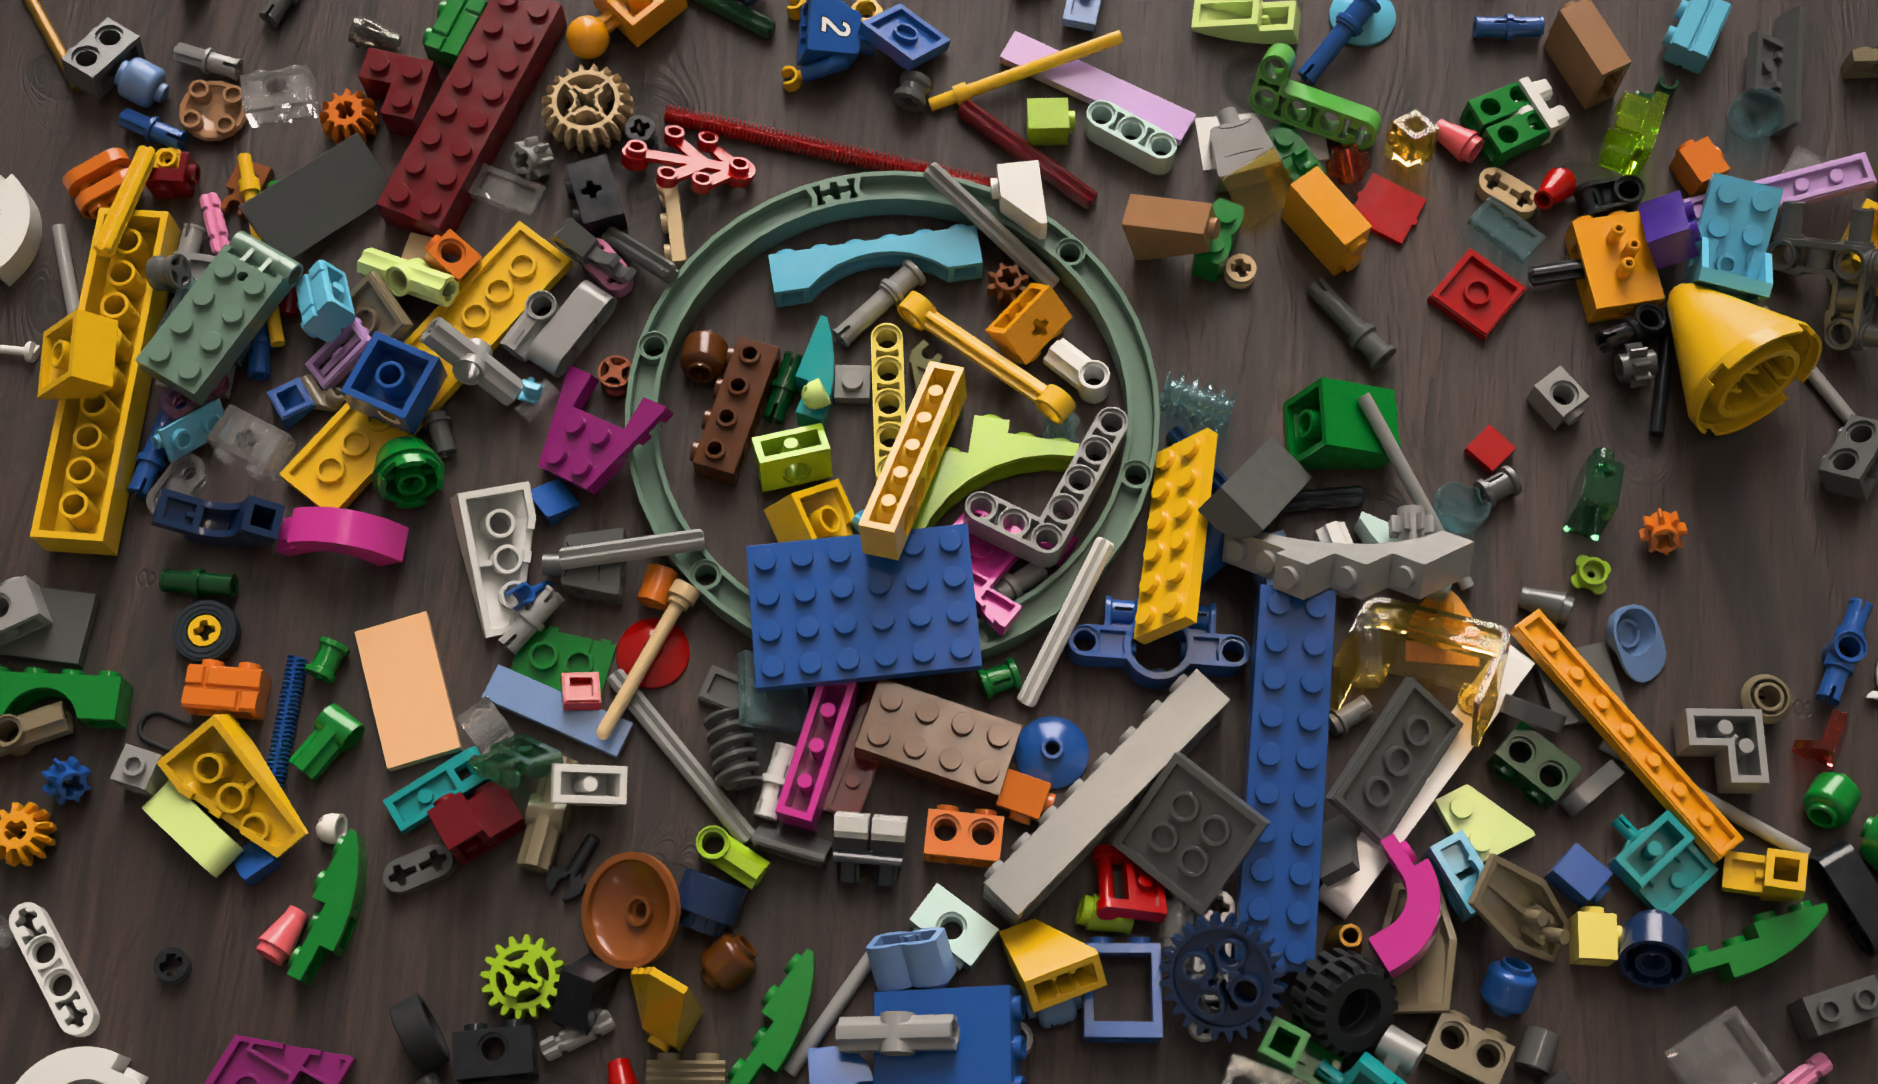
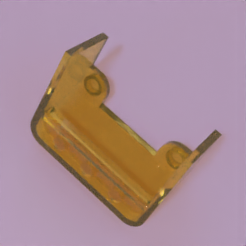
M1387 597L1371 598L1363 604L1332 664V709L1339 711L1351 686L1368 690L1376 689L1386 682L1389 674L1413 677L1417 681L1460 691L1458 694V707L1461 712L1472 717L1471 745L1479 747L1496 708L1509 652L1510 633L1505 627L1496 623Z

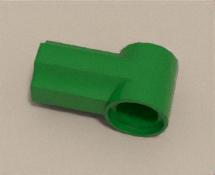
M333 703L320 713L314 723V731L288 761L316 782L341 752L349 751L358 743L365 731V726L338 704Z

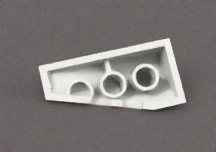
M529 481L457 493L450 498L456 533L484 638L504 635L520 617L519 612L521 610L515 611L513 607L518 605L516 597L513 595L506 597V593L522 582L527 583L528 567L532 554V535L536 522V513Z

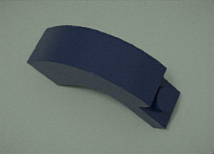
M162 488L158 495L151 525L184 534V539L203 544L228 548H261L269 546L277 540L285 505L249 495L242 502L220 503Z

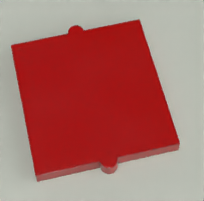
M1373 173L1363 191L1357 193V201L1354 207L1372 225L1371 232L1401 246L1411 227L1417 226V217L1427 199Z

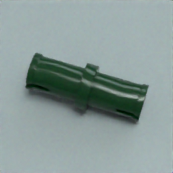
M792 351L784 352V358L776 379L771 381L770 389L772 391L765 411L762 414V418L772 423L773 418L776 419L775 424L783 425L791 398L796 397L798 392L795 375L803 356L796 353L795 358H793Z
M198 568L192 572L163 569L159 576L161 592L190 593L192 597L202 598L204 595L234 598L239 585L236 574L207 573L205 569Z

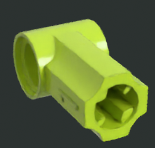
M717 825L703 828L696 838L699 856L705 863L715 866L751 891L760 883L771 864L728 835L723 828ZM718 837L724 841V847L719 853L709 854L704 850V844L709 838Z

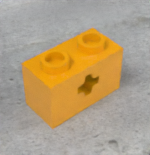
M1031 282L985 331L1005 358L1014 363L1027 365L1040 356L1041 349L1051 339L1062 333L1064 325L1073 316L1050 285Z

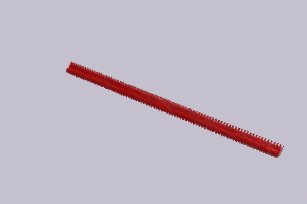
M668 104L666 105L664 113V123L667 122V124L671 123V125L675 124L680 127L683 126V128L699 130L700 132L712 131L717 135L720 134V136L724 135V137L728 136V138L732 137V139L736 138V140L740 139V141L744 140V142L748 141L753 144L761 143V145L765 144V146L769 145V147L773 146V148L777 147V149L781 148V150L785 149V151L789 150V152L793 151V153L797 152L798 154L802 152V155L806 153V155L810 154V156L814 155V157L818 156V158L822 157V159L826 158V160L830 159V161L834 160V162L839 160V163L843 162V164L847 163V165L851 164V166L855 165L860 168H872V170L876 169V171L924 172L929 167L927 166V161L923 165V160L919 164V160L917 159L915 163L914 158L912 162H910L911 158L906 161V157L903 161L902 156L898 159V155L894 159V154L890 158V153L886 157V152L881 156V151L877 155V150L873 154V149L869 153V148L865 152V147L861 151V147L859 146L857 150L856 145L854 149L853 145L848 148V144L845 148L844 143L841 147L840 142L836 146V141H834L833 145L832 140L828 144V139L824 143V138L820 142V137L815 141V136L811 140V135L807 139V134L805 138H803V134L799 137V133L795 136V132L791 135V131L787 135V130L783 134V129L778 133V128L774 132V127L770 131V126L766 130V125L762 129V124L758 128V123L754 127V123L752 122V126H750L749 121L747 125L746 121L742 124V120L738 124L737 119L734 123L733 118L729 122V117L725 121V116L721 120V115L717 119V114L713 118V113L709 117V112L705 116V112L703 111L701 115L700 110L698 114L697 110L693 113V109L689 113L688 108L685 112L684 107L680 111V106L676 110V105L672 109V104L670 108H668ZM948 166L945 168V171L952 177L966 179L990 187L989 175L985 179V174L981 178V173L977 177L976 172L973 176L972 171L969 175L968 170L966 174L965 170L961 174L960 169L956 172V168H954L952 172V167H950L949 171Z

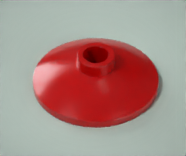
M661 618L640 620L632 624L622 634L617 645L616 658L619 669L624 670L627 675L630 673ZM676 624L670 631L639 687L645 689L666 687L678 680L686 670L690 659V646L686 635Z

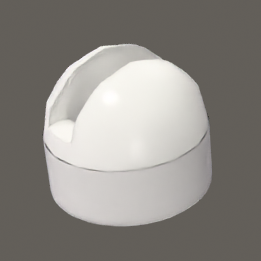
M337 813L323 815L315 827L316 835L322 842L336 844L341 836L345 837L348 832L346 816Z

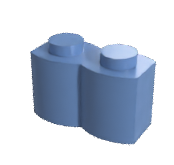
M942 927L924 928L912 932L896 931L875 936L865 947L877 990L879 991L911 990L913 987L941 989L948 985V982L957 971L946 930Z

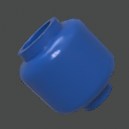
M1504 956L1502 960H1495L1489 964L1480 989V995L1489 1005L1488 1009L1492 1013L1508 1018L1511 1014H1522L1528 1010L1538 980L1532 972V967L1527 962L1516 957Z

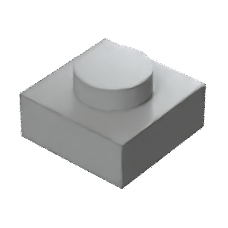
M835 365V403L870 404L871 365Z

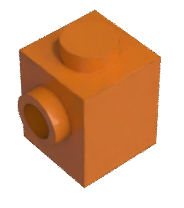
M1708 136L1696 142L1691 139L1680 145L1676 149V155L1669 166L1690 198L1707 191L1712 173L1727 175L1731 169L1724 160L1721 149L1715 146Z
M1008 768L996 806L999 809L1010 812L1008 817L1010 820L1030 826L1031 820L1038 822L1042 814L1054 804L1056 795L1050 793L1052 783Z

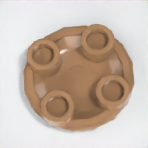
M201 79L195 80L189 85V91L185 94L180 104L179 117L184 129L193 137L204 141H221L233 136L243 127L248 117V103L239 86L222 80L204 81Z

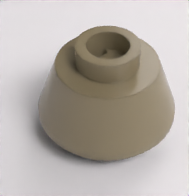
M1759 674L1751 677L1743 685L1740 694L1743 709H1762L1764 724H1774L1782 721L1788 716L1792 708V694L1788 686L1781 679L1773 675Z

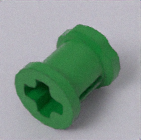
M320 636L318 640L320 646L312 662L306 664L303 670L320 681L334 684L336 681L334 675L343 657L349 656L351 651L347 646L336 640Z
M1012 657L1006 658L1005 663L993 668L976 670L978 681L987 701L993 699L994 694L1013 687L1016 690L1022 688L1021 677Z

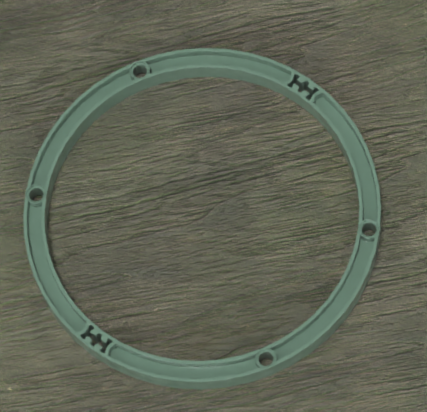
M911 171L862 172L831 177L799 186L775 196L738 216L714 234L686 261L679 270L678 277H674L673 281L667 285L651 311L639 338L629 372L625 401V427L643 397L663 405L665 389L673 361L683 338L698 313L727 280L766 250L812 228L840 220L865 216L911 215L932 217L957 222L966 226L975 224L924 178V172ZM953 177L1059 277L1093 318L1108 346L1116 367L1123 396L1124 412L1129 422L1124 441L1121 468L1112 494L1097 523L1080 547L1056 572L1035 589L1014 601L1022 606L1021 613L1003 636L999 635L982 617L977 618L981 658L983 661L1015 648L1053 626L1096 538L1102 537L1112 542L1114 549L1095 587L1105 577L1122 553L1139 520L1149 492L1159 443L1160 405L1153 359L1140 321L1125 293L1104 264L1078 238L1049 216H1047L1046 239L1039 240L1000 212L998 199H992L990 187ZM1066 256L1074 257L1076 261L1066 262L1062 258ZM654 349L663 350L658 356L648 355ZM660 421L650 432L652 438L644 446L638 444L628 454L629 467L639 502L653 535L691 530L678 508L667 481L661 447ZM1131 475L1138 476L1143 480V483L1133 485L1126 478ZM706 549L665 555L680 578L700 591L699 599L725 622L752 639L750 596L747 587L738 582L720 566ZM710 574L716 577L714 583L704 586L698 583L704 575Z

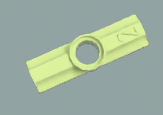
M371 247L363 250L362 256L357 260V272L361 273L363 278L370 271L377 272L394 296L402 297L409 294L434 304L448 307L453 304L455 297L459 294V282L454 279V276L429 268V265L421 258L406 260Z

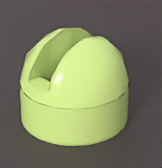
M820 378L809 382L803 387L801 396L803 403L808 408L816 410L831 404Z

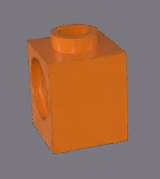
M451 229L442 237L436 234L424 247L426 251L424 261L429 265V268L454 276V279L459 284L478 265L482 258L476 250ZM445 253L452 254L458 261L449 263L441 255Z

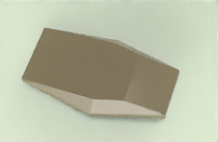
M1490 853L1468 904L1510 948L1540 960L1554 963L1561 944L1566 945L1570 941V932L1568 931L1570 922L1546 880L1496 854Z
M1394 883L1382 930L1393 924L1405 908L1407 893L1402 883ZM1440 884L1441 916L1436 936L1425 955L1413 967L1393 979L1392 985L1397 987L1398 995L1394 998L1398 1002V1010L1394 1011L1393 1014L1450 1013L1458 941Z

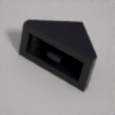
M590 953L562 968L552 1018L554 1024L588 1036L624 969L610 966L598 956Z

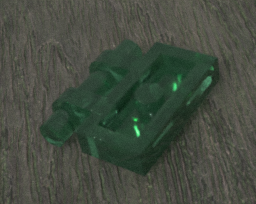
M524 733L490 745L491 752L481 756L473 755L469 760V766L477 776L486 780L491 779V782L500 788L509 787L511 789L519 786L520 775H525L532 779L543 778L550 774L552 764H563L561 751Z

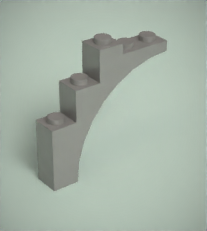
M1443 530L1425 537L1376 544L1316 542L1261 532L1249 538H1235L1224 534L1222 561L1273 580L1274 589L1302 600L1329 588L1361 600L1386 588H1390L1420 600L1470 576L1474 541Z

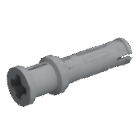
M909 259L902 261V267L889 279L884 278L880 281L879 290L837 328L832 330L833 335L839 342L843 340L842 345L848 348L858 336L893 305L898 306L905 299L904 297L918 285L923 286L927 280L924 274Z

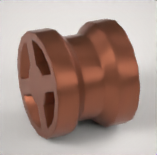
M612 355L605 358L598 367V377L603 391L609 397L615 399L626 397L631 368L630 361L620 355Z

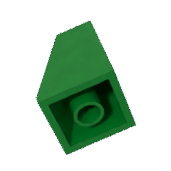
M1326 377L1319 378L1283 403L1286 450L1306 470L1382 468L1391 461L1357 399L1370 392L1401 448L1398 435V408L1395 400V390Z

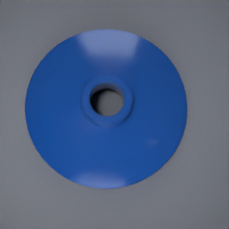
M1047 716L1038 718L1023 728L1015 746L1014 756L1020 773L1052 783L1051 790H1056L1073 784L1081 777L1088 763L1089 747L1083 732L1074 723L1061 717ZM1048 744H1055L1059 747V752L1055 755H1050L1046 752L1045 747Z

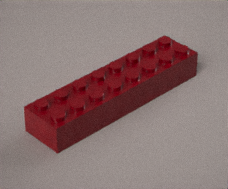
M552 0L489 1L377 202L385 223L410 233L434 237L436 234L442 237L449 229L456 232L567 27L560 3Z

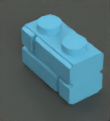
M1682 0L1674 15V18L1679 20L1677 27L1670 25L1661 43L1667 46L1663 59L1677 66L1682 65V68L1693 73H1701L1730 13L1731 4L1723 0Z
M318 260L308 270L309 274H304L295 285L298 298L296 305L302 315L300 325L303 331L312 338L318 337L325 342L332 343L342 333L341 328L346 329L356 319L346 274L325 260Z

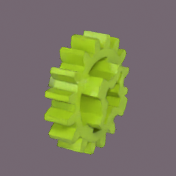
M525 934L522 943L519 944L511 936L509 937L508 948L504 949L499 944L495 946L499 954L496 959L486 956L485 961L491 966L490 971L481 972L480 976L489 981L490 984L485 985L481 989L485 995L494 994L488 1003L493 1009L503 1004L500 1013L502 1016L508 1018L515 1011L516 1019H524L526 1012H529L536 1020L539 1018V1008L544 1007L550 1012L553 1010L549 1000L552 997L556 998V988L560 977L558 972L566 967L562 960L553 961L559 952L555 947L545 951L547 946L545 939L540 938L533 945L532 937L529 934ZM524 953L522 958L512 962L508 961L512 957ZM543 959L549 970L548 981L542 977L540 971L543 966ZM511 972L517 974H526L528 972L537 984L530 981L529 983L526 981L520 983ZM500 975L505 977L507 983L504 991L506 993L505 996L502 994L499 985ZM534 994L540 995L532 1001L523 1003L525 998Z

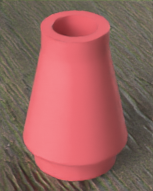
M1440 119L1431 132V137L1440 142L1459 162L1466 161L1467 163H1472L1480 154L1485 140L1479 137V132L1449 123L1444 119Z
M290 905L286 912L258 938L260 943L255 949L256 952L268 961L282 966L286 959H290L309 916L299 908Z

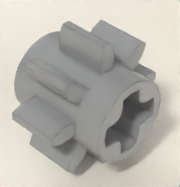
M537 136L528 137L523 141L514 143L516 149L513 151L510 159L516 174H526L527 181L539 179L541 176L550 174L548 167L551 166L554 158L549 143H539Z
M1403 505L1398 507L1397 515H1391L1390 520H1388L1389 538L1398 537V541H1405L1435 533L1434 515H1425V508L1421 505Z

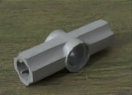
M436 317L423 332L420 341L453 366L452 372L454 377L463 384L480 386L506 406L511 404L522 391V380L493 358V350L484 340L467 338L441 317Z
M886 1011L881 1012L880 1016L839 1017V1022L836 1025V1041L838 1051L848 1054L879 1052L881 1055L912 1056L915 1055V1051H957V1045L960 1042V1027L957 1016L954 1014L916 1015L913 1012Z

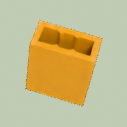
M1316 166L1290 184L1281 218L1333 276H1336L1344 269L1346 272L1351 271L1362 261L1363 257L1361 255L1369 243L1367 239L1372 225L1324 172Z

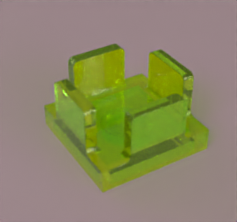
M1655 91L1653 97L1648 99L1624 92L1614 111V114L1617 115L1614 125L1616 130L1608 129L1606 131L1598 155V165L1622 173L1621 176L1625 174L1639 176L1652 153L1669 95Z

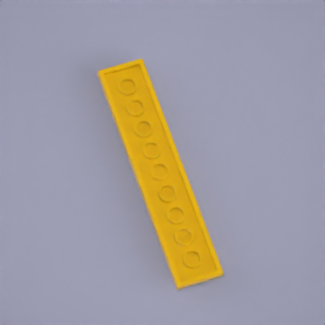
M518 221L460 282L459 294L455 297L453 304L448 307L439 305L404 341L408 345L439 357L448 375L426 415L433 411H438L463 384L454 377L452 372L453 366L420 341L423 332L436 317H441L467 338L484 340L494 351L525 311V302L528 296L538 290L549 292L573 267L572 260L521 221ZM346 402L279 475L315 506L346 509L372 482L375 460L379 449L391 439L401 436L414 437L423 427L425 416L415 434L412 435L351 409Z

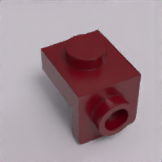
M182 151L178 169L153 167L145 185L152 196L161 199H172L173 197L193 198L195 185H199L201 180V169L199 164H196L190 152Z

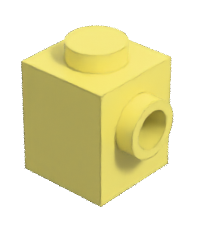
M1585 906L1568 918L1570 922L1569 964L1608 967L1618 961L1622 926L1617 925V914L1604 913L1603 907Z

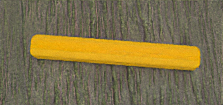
M139 146L93 245V249L99 257L111 258L118 247L157 160L155 149L151 146Z

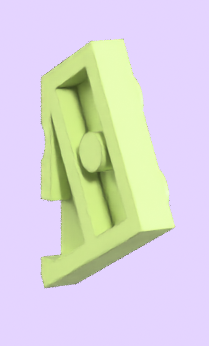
M1468 784L1432 802L1449 835L1451 836L1463 829L1483 863L1487 861L1490 853L1499 856L1536 836L1532 829Z

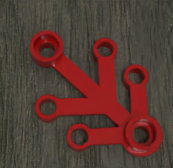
M677 125L665 127L663 142L675 148L680 154L650 150L647 148L646 143L641 140H630L622 148L621 164L626 169L642 171L648 167L649 162L670 165L662 166L657 170L656 183L658 186L666 189L673 188L677 183L691 177V189L698 194H707L711 189L725 183L735 188H744L750 184L756 173L755 166L746 158L732 157L718 145V135L712 131H702L699 133L697 147L700 151L709 153L716 160L707 159L684 139V129Z

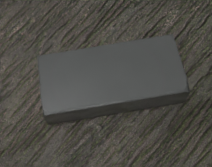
M761 823L751 837L754 850L820 869H826L833 846L831 841L768 823Z

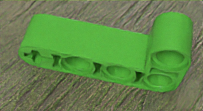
M1284 43L1273 44L1269 47L1258 67L1249 95V104L1253 111L1356 149H1367L1374 144L1382 126L1381 116L1376 110L1290 80L1296 61L1294 50ZM1277 59L1281 61L1285 68H1276L1270 60ZM1260 90L1270 91L1274 98L1264 97ZM1299 101L1306 106V109H1297L1292 102ZM1324 113H1333L1339 120L1331 121L1326 118ZM1347 119L1351 120L1349 126L1345 125ZM1361 126L1367 127V131L1361 130Z

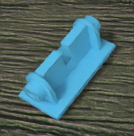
M216 398L202 406L200 405L193 412L162 429L155 430V435L151 437L153 445L157 449L163 447L169 462H173L230 430L220 398Z

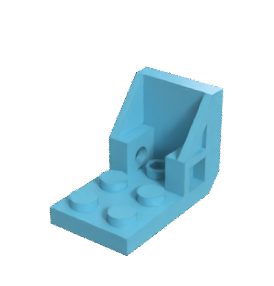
M1712 173L1698 220V227L1702 236V240L1696 242L1699 256L1687 260L1683 283H1696L1752 304L1769 298L1773 287L1772 254L1766 253V249L1770 241L1784 189L1724 174Z

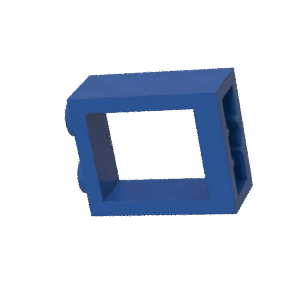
M1111 937L1089 938L1090 943L1084 944L1096 949L1099 957H1149L1151 1022L1094 1021L1093 991L1081 995L1083 1005L1082 1042L1160 1043L1163 1038L1162 986L1159 985V981L1162 980L1161 969H1159L1161 964V943H1151V938L1131 937L1128 938V943H1113V938Z

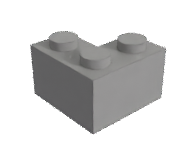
M1686 708L1673 720L1676 756L1714 757L1717 793L1755 794L1770 783L1762 709Z

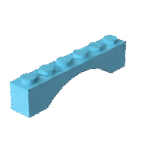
M964 224L953 225L948 229L937 231L922 229L914 234L902 236L888 234L879 239L868 241L853 239L845 244L833 246L818 244L810 249L798 251L783 249L776 254L768 255L776 308L811 303L823 290L844 277L872 268L902 267L901 263L905 259L912 261L922 272L932 274L948 283L982 278L983 261L976 225L966 226Z

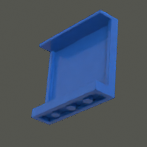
M1011 985L874 992V1016H880L881 1012L907 1011L913 1012L916 1015L954 1014L957 1016L960 1027V1042L957 1045V1051H915V1055L886 1056L881 1055L879 1052H874V1084H1027L1025 1076L1021 1075V1060L1026 1058L1027 1045L1024 1035H1021V1020H1024L1026 1016V1002L1024 996L1020 995V990Z

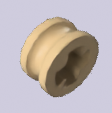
M1246 254L1231 256L1224 270L1225 282L1234 289L1249 287L1253 283L1257 266L1255 261ZM1236 266H1241L1242 271L1246 272L1245 277H1239L1238 272H1234Z

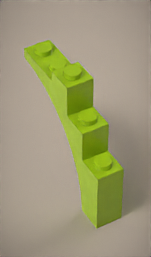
M991 414L984 416L974 415L968 453L961 452L953 447L945 448L912 529L935 527L943 516L967 495L994 481L1022 473L1040 471L1066 472L1079 448V443H1073L1065 438H1039L1026 432L1008 433L1010 420H1005Z

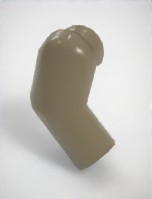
M307 374L300 378L316 406L314 409L336 412L345 405V398L341 393V388L335 387L334 391L332 388L321 390L312 374Z

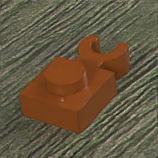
M252 161L255 177L259 178L262 192L267 188L268 182L272 181L275 173L271 167ZM238 163L226 184L227 190L232 194L226 196L221 203V210L227 216L231 213L232 208L245 202L244 197L240 196L238 180L241 178ZM239 209L237 215L240 220L246 221V217Z

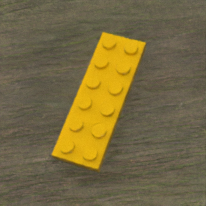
M1208 427L1157 452L1133 638L1144 645L1197 623L1208 520L1198 509L1211 497L1218 434Z

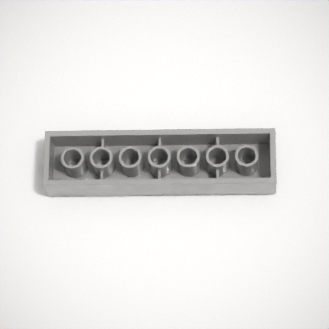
M1196 669L1189 677L1182 674L1169 688L1171 693L1162 703L1156 700L1143 714L1145 719L1137 729L1130 726L1117 740L1119 745L1111 755L1107 752L1103 753L1091 766L1093 771L1085 782L1080 778L1076 780L1065 792L1064 795L1067 798L1063 801L1062 805L1058 809L1054 805L1048 808L1039 818L1038 823L1040 825L1032 835L1025 832L1012 845L1011 849L1013 852L1005 862L998 859L984 874L986 879L983 882V898L1012 927L1023 923L1092 853L1093 848L1098 846L1140 804L1175 752L1180 751L1187 756L1222 720L1230 699L1199 670Z

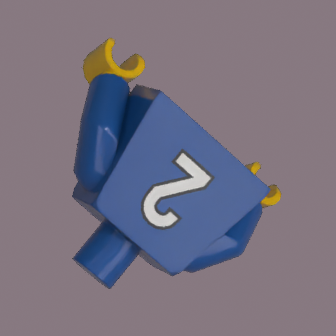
M789 0L791 6L786 7L789 18L800 20L796 65L801 66V68L797 70L793 66L783 67L781 71L782 77L784 79L793 77L792 80L782 83L786 91H797L803 79L805 82H809L848 69L859 53L873 56L876 48L871 46L865 38L857 33L862 19L859 11L850 8L842 0Z

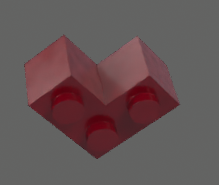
M370 47L358 76L368 98L384 101L380 113L389 133L409 138L415 136L442 84L434 61Z
M502 781L496 784L490 782L481 786L474 792L475 796L469 800L465 798L461 791L455 795L454 793H448L437 799L433 803L434 807L426 811L447 849L462 866H465L527 827L525 826L524 816Z

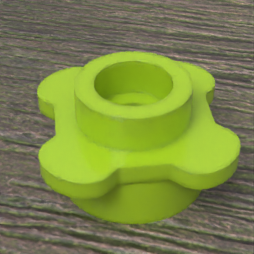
M1587 555L1577 557L1575 560L1576 572L1570 579L1572 586L1576 589L1582 587L1589 589L1595 595L1603 594L1607 589L1605 580L1611 572L1609 563L1600 558L1588 557ZM1588 572H1592L1594 577L1590 578Z

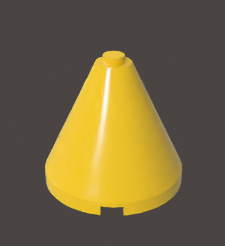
M1681 283L1675 286L1669 293L1667 310L1689 419L1703 434L1707 432L1706 429H1711L1716 436L1730 434L1764 418L1789 399L1783 391L1796 378L1801 383H1804L1819 361L1822 352L1821 338L1808 324L1696 283Z

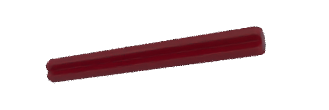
M965 100L959 107L958 116L1014 158L1020 162L1038 160L1041 177L1084 209H1089L1095 203L1098 195L1096 191L973 101Z

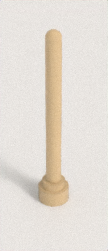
M675 579L668 591L670 596L667 600L670 604L596 730V736L600 740H606L612 734L681 612L687 611L689 607L695 605L701 593L691 584Z

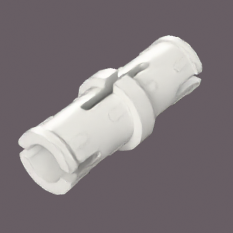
M775 742L767 773L762 774L763 786L753 813L760 818L777 821L778 817L775 810L796 749L795 746L782 742Z

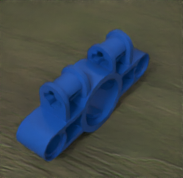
M1105 595L1103 625H1077L1068 639L1066 649L1070 661L1076 665L1125 669L1128 676L1134 682L1149 689L1169 688L1182 674H1192L1196 669L1204 676L1235 677L1245 669L1250 656V646L1241 636L1216 633L1217 608L1216 603H1210L1209 606L1198 607L1197 623L1171 633L1180 643L1178 659L1180 665L1166 672L1162 668L1147 670L1134 657L1136 655V642H1133L1139 597L1135 601L1112 599L1111 595ZM1079 639H1086L1094 647L1089 651H1081L1076 648L1074 643ZM1233 650L1239 654L1241 660L1229 662L1224 658L1222 652Z

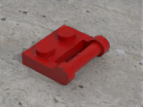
M1102 844L1094 847L1092 850V860L1094 865L1097 866L1099 900L1096 902L1098 918L1113 920L1120 917L1163 923L1167 916L1165 886L1113 845ZM1113 864L1121 865L1124 899L1115 898Z

